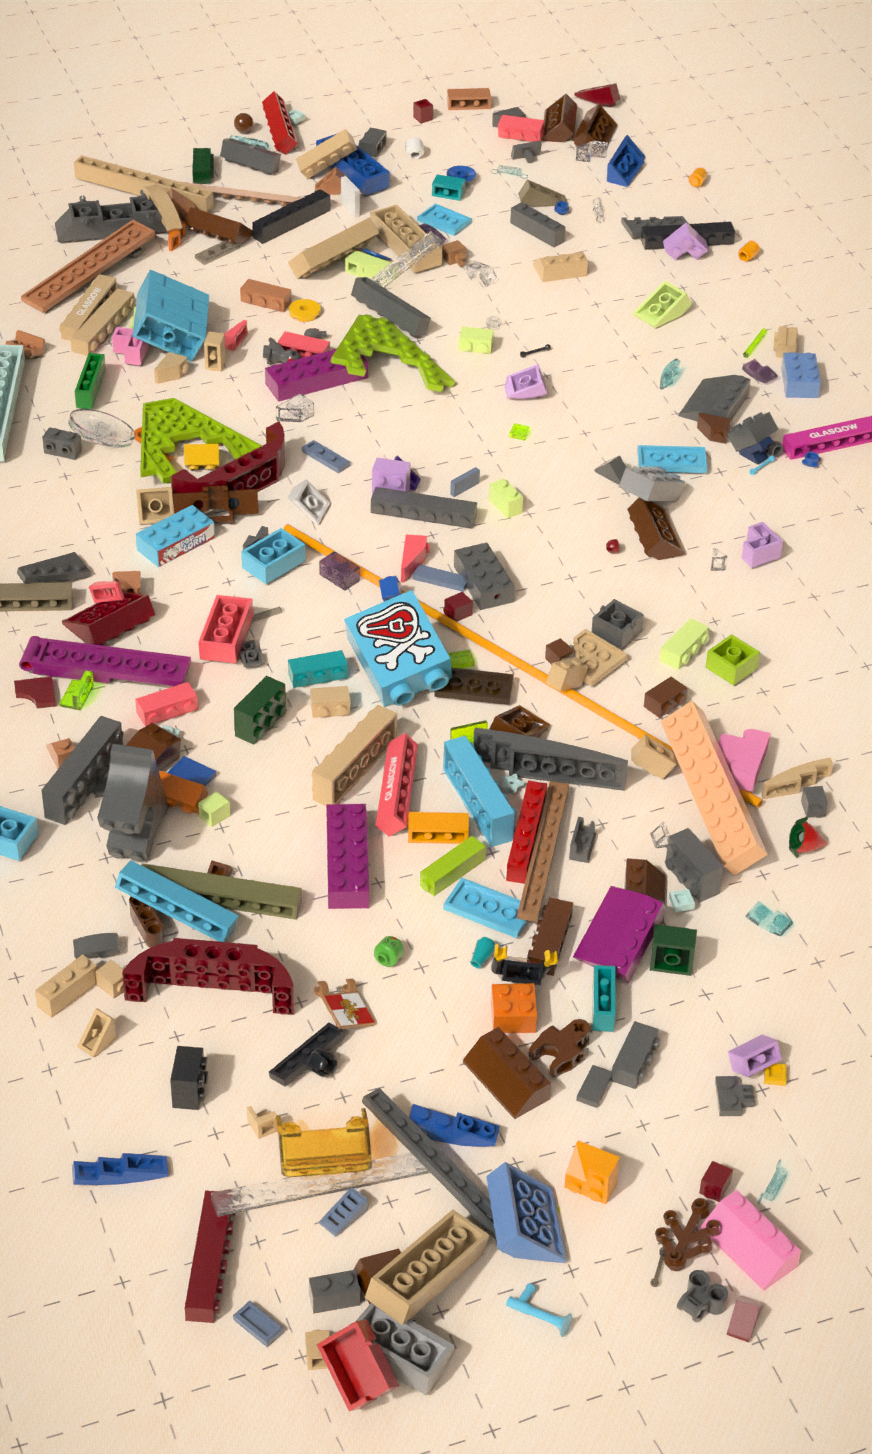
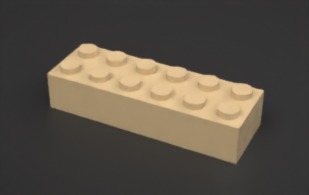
M397 204L370 212V218L379 232L378 236L414 273L442 265V248Z
M369 217L302 251L291 259L288 264L297 279L302 276L306 278L313 272L323 269L324 266L327 267L333 264L334 261L341 260L347 254L350 255L355 250L364 248L375 240V236L379 232Z
M377 705L368 712L362 721L357 723L356 727L346 735L340 744L338 743L329 755L325 756L321 764L313 769L311 776L314 801L324 806L326 804H338L387 752L388 742L397 738L396 712Z
M452 1209L371 1278L365 1298L399 1324L404 1325L483 1255L490 1235Z

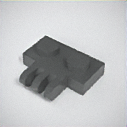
M715 1076L719 1117L741 1116L742 1107H754L756 1105L752 1085H738L737 1076Z

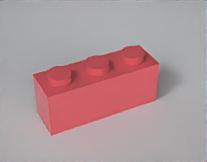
M502 115L498 124V137L541 142L545 132L544 120Z
M285 331L278 340V343L285 351L290 349L296 350L301 358L330 351V341Z
M189 682L135 699L136 713L144 726L152 722L155 724L198 710L197 694Z

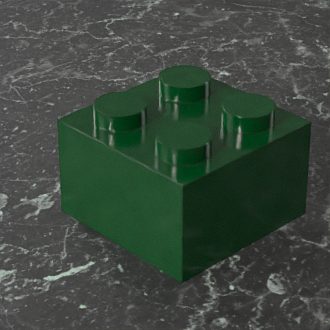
M655 924L649 971L691 976L697 929Z

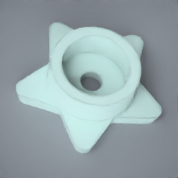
M513 774L510 777L501 776L503 784L500 789H504L508 793H516L519 787L525 785L523 781L518 780L517 774Z

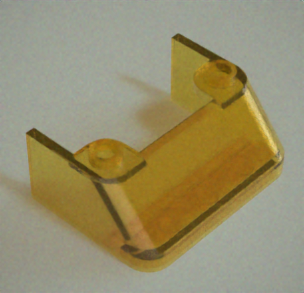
M361 1108V1117L355 1116L347 1121L346 1127L301 1131L300 1126L294 1122L282 1124L281 1116L276 1115L278 1154L281 1174L283 1176L303 1177L362 1172L372 1168L369 1122L366 1108Z

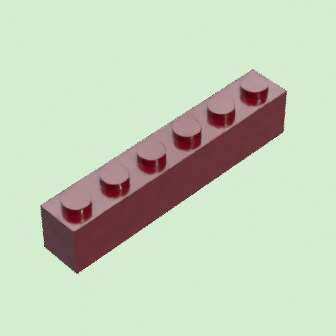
M205 1190L184 1307L185 1321L214 1323L215 1314L220 1313L221 1299H218V1295L223 1294L224 1279H221V1277L227 1271V1260L224 1259L225 1254L230 1253L231 1241L228 1240V1235L233 1234L234 1221H231V1216H236L237 1202H233V1192Z

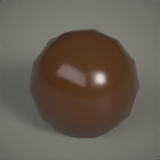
M240 113L234 118V127L238 132L248 133L253 128L254 122L249 114Z

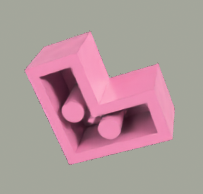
M116 327L112 335L113 352L124 354L125 364L141 365L149 348V343L132 337L133 329Z

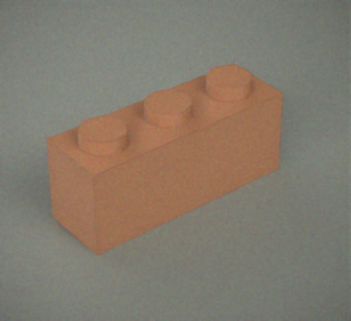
M447 89L446 102L448 110L491 109L490 89Z
M247 279L240 288L241 302L280 312H285L292 303V292L288 288L252 279Z

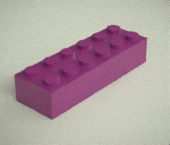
M336 349L328 352L266 367L265 384L276 400L280 402L367 379L369 362L364 355H360L366 370L364 377L348 374L346 366L330 362L332 355L336 351Z
M326 804L328 909L369 908L366 804Z

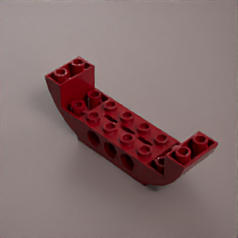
M278 421L266 427L265 445L198 479L185 469L171 475L172 497L173 493L203 491V487L227 485L228 490L257 489L259 492L279 482V477L285 468V433L283 426ZM201 500L194 501L193 506L197 509H201L203 507V502Z
M173 938V941L158 944L138 954L122 971L125 1001L146 1002L150 983L272 993L273 1013L294 1015V985L290 974L277 958L259 949L258 945Z

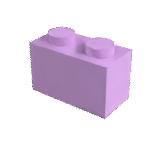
M763 1034L728 1051L732 1071L746 1077L782 1060L778 1041Z

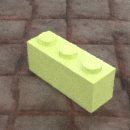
M690 618L661 647L660 661L679 670L688 663L693 655L698 653L703 645L707 644L710 637L708 635L709 627Z

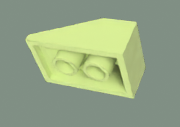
M664 281L633 314L652 327L657 328L682 316L692 304L686 292Z

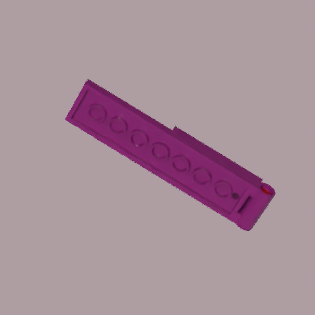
M31 636L19 662V667L24 671L33 670V674L110 683L111 678L176 686L185 682L191 665V657Z

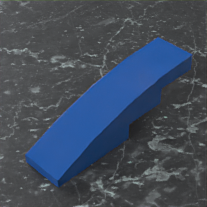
M122 1153L121 1158L98 1157L96 1162L74 1161L72 1164L73 1185L128 1184L168 1177L169 1174L167 1156Z

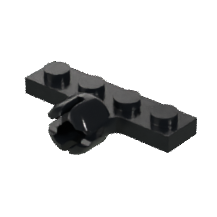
M328 1022L269 1071L270 1079L286 1087L306 1070H310L322 1078L329 1077V1073H334L338 1064L336 1055L329 1052V1050L345 1038L344 1030L338 1029L337 1026Z

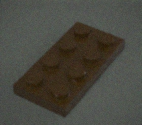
M451 667L452 678L449 679L446 686L434 691V697L509 705L514 674Z

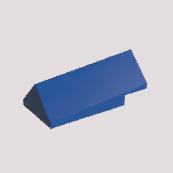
M628 135L624 137L607 164V182L624 187L630 184L645 159V155Z

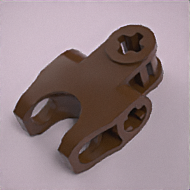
M575 1019L562 1030H559L554 1025L548 1027L530 1046L529 1057L532 1060H537L544 1055L554 1056L555 1059L549 1066V1074L553 1077H558L565 1072L571 1071L583 1061L586 1055V1051L583 1049L589 1044V1023L582 1019Z

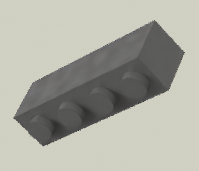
M226 138L222 141L220 157L225 158V161H235L240 166L247 165L252 170H262L263 173L271 175L274 172H278L281 154L233 138Z
M521 202L511 207L510 223L554 248L565 242L566 226L529 207L525 203Z

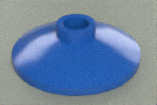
M458 165L449 168L446 175L463 178L465 182H469L476 177V172L471 167Z
M363 248V251L368 255L385 261H392L389 257Z

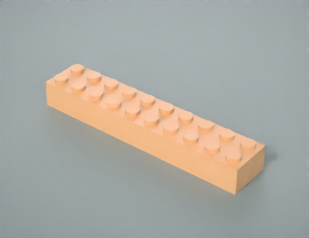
M693 701L687 703L663 719L661 724L721 862L733 875H736L768 855L704 711Z

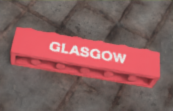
M406 733L388 742L376 819V826L387 836H391L407 827L418 744Z

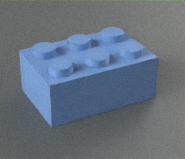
M783 353L781 372L785 397L818 398L821 381L816 353Z

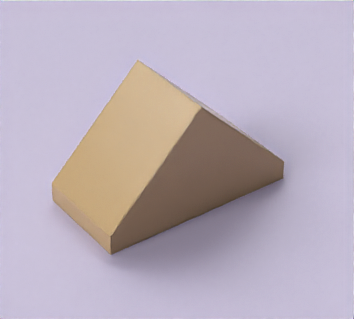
M96 1008L77 1047L92 1057L99 1055L116 1039L114 1018Z

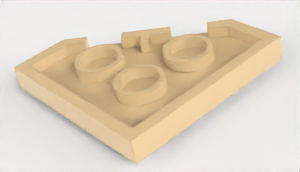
M587 629L581 631L573 639L575 657L581 659L582 663L589 666L583 682L591 687L628 659L627 653Z

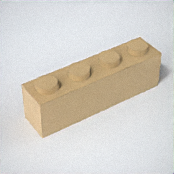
M344 129L296 158L300 172L309 179L357 150L353 136Z

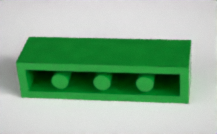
M88 353L74 391L76 408L93 409L106 372L105 354Z

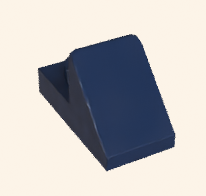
M768 436L759 443L740 450L739 454L759 465L769 458L765 450L768 449L767 445L771 444L773 440Z

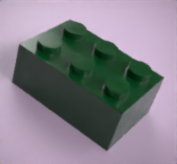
M266 675L234 707L235 737L254 745L286 714L287 693L285 683Z

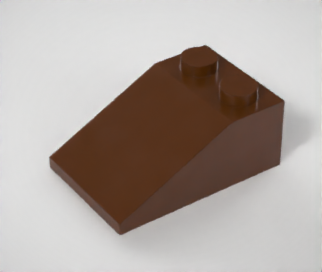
M518 705L495 716L489 729L539 738L550 727V724L521 705Z
M152 722L140 729L125 746L153 750L158 770L179 759L181 739Z

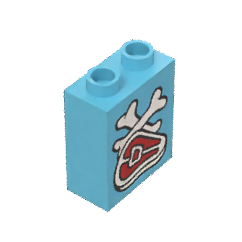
M413 590L344 619L347 639L383 707L393 703L396 706L405 705L414 698L415 694L426 689L430 691L439 690L446 686L449 679L452 678L451 659Z

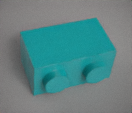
M437 174L432 182L433 197L461 201L465 193V179Z

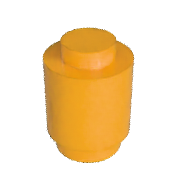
M701 167L696 168L689 176V183L693 187H700L707 178V171Z
M748 241L740 248L738 252L739 259L744 262L750 261L759 253V245L755 241Z

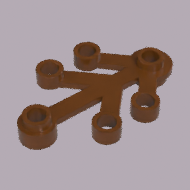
M697 1198L693 1201L691 1205L692 1215L684 1231L678 1223L675 1211L668 1210L664 1213L665 1224L670 1226L678 1240L676 1248H674L669 1240L670 1236L667 1228L660 1227L655 1231L657 1242L661 1243L666 1251L664 1256L665 1265L672 1271L684 1269L687 1259L712 1251V1241L708 1237L718 1235L721 1232L720 1223L717 1220L708 1221L706 1228L694 1232L700 1219L707 1218L711 1212L708 1201L703 1198ZM698 1241V1245H697V1246L692 1247V1248H689V1249L686 1250V1248H687V1246H688L689 1244H692V1243Z

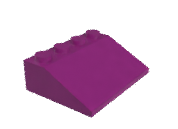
M610 886L573 958L592 967L594 965L615 966V977L629 983L654 936L655 924L660 925L666 913L664 903L645 894Z

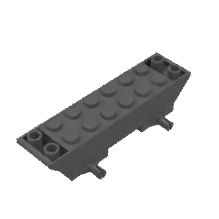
M143 190L140 191V196L129 197L130 203L100 205L99 200L86 201V197L83 195L82 199L81 195L79 202L68 203L69 209L55 222L58 242L64 243L106 238L131 220L149 227L156 234L168 231L162 223V216L152 199L148 200Z

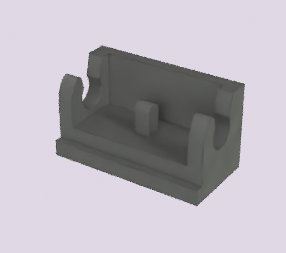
M578 817L570 844L569 860L589 863L596 838L594 821H591L590 827L584 825V817Z

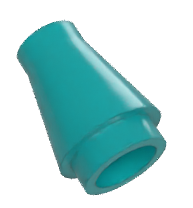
M481 937V939L477 940L470 964L480 969L494 953L495 942L488 937Z

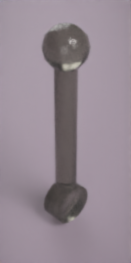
M664 1247L659 1249L660 1259L654 1278L650 1281L652 1287H658L659 1285L658 1278L666 1254Z

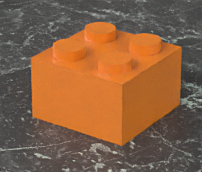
M534 983L492 984L491 1012L493 1029L499 1027L504 1033H536L537 1009Z

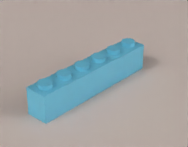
M132 860L118 874L115 885L116 889L219 942H225L235 929L239 915Z

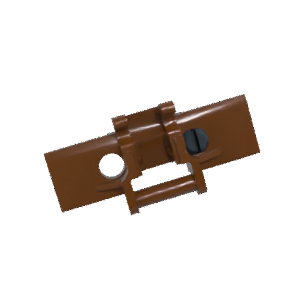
M225 485L203 487V491L173 493L174 514L193 505L196 500L203 502V507L198 509L203 514L211 509L229 511V516L208 517L214 523L233 524V515L259 514L257 489L228 490V486Z

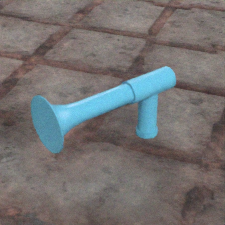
M528 1283L518 1299L511 1296L508 1298L506 1306L556 1326L560 1331L561 1337H564L568 1332L572 1321L571 1313L564 1317L556 1316L527 1303L531 1295L536 1291L534 1285Z

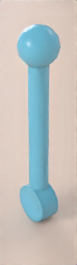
M771 455L768 460L758 467L750 469V475H756V471L769 462H774L775 457Z

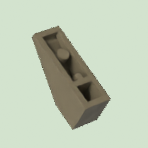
M528 179L518 193L522 203L533 207L555 206L559 201L567 202L565 195Z

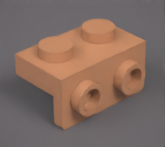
M17 330L15 339L6 341L5 345H23L24 356L34 358V356L43 355L45 339Z

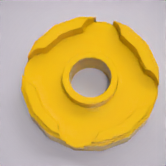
M310 299L296 300L289 306V315L301 322L313 321L316 319V316H320V305Z

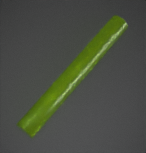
M765 328L761 329L744 351V358L750 356L766 335L767 330Z

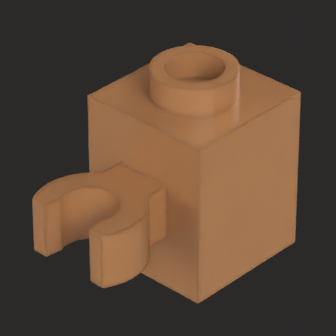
M459 240L442 245V259L449 266L456 263L459 267L466 265L464 261L466 260L467 249Z

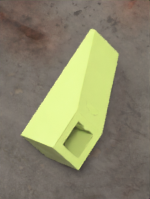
M355 250L345 259V272L358 277L395 278V264Z

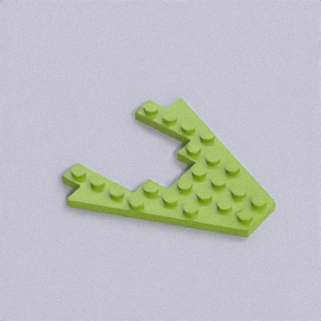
M359 314L330 361L334 364L346 366L348 374L364 377L366 370L360 355L371 357L374 350L399 355L402 363L417 366L428 390L442 392L444 386L453 387L455 383L430 358L429 354L424 353L409 337L405 336L389 320L383 317L375 318L368 314Z
M176 398L143 403L141 478L157 475L163 484L171 483V475L177 473V471L164 454L174 452V442L180 440H191L200 437L205 444L223 443L235 459L262 445Z

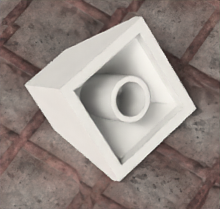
M307 479L294 486L287 497L292 504L316 525L320 523L330 504Z

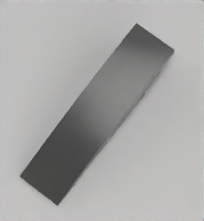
M475 727L473 740L477 755L482 757L483 762L491 763V769L509 771V776L517 774L519 778L625 791L628 760L557 741Z

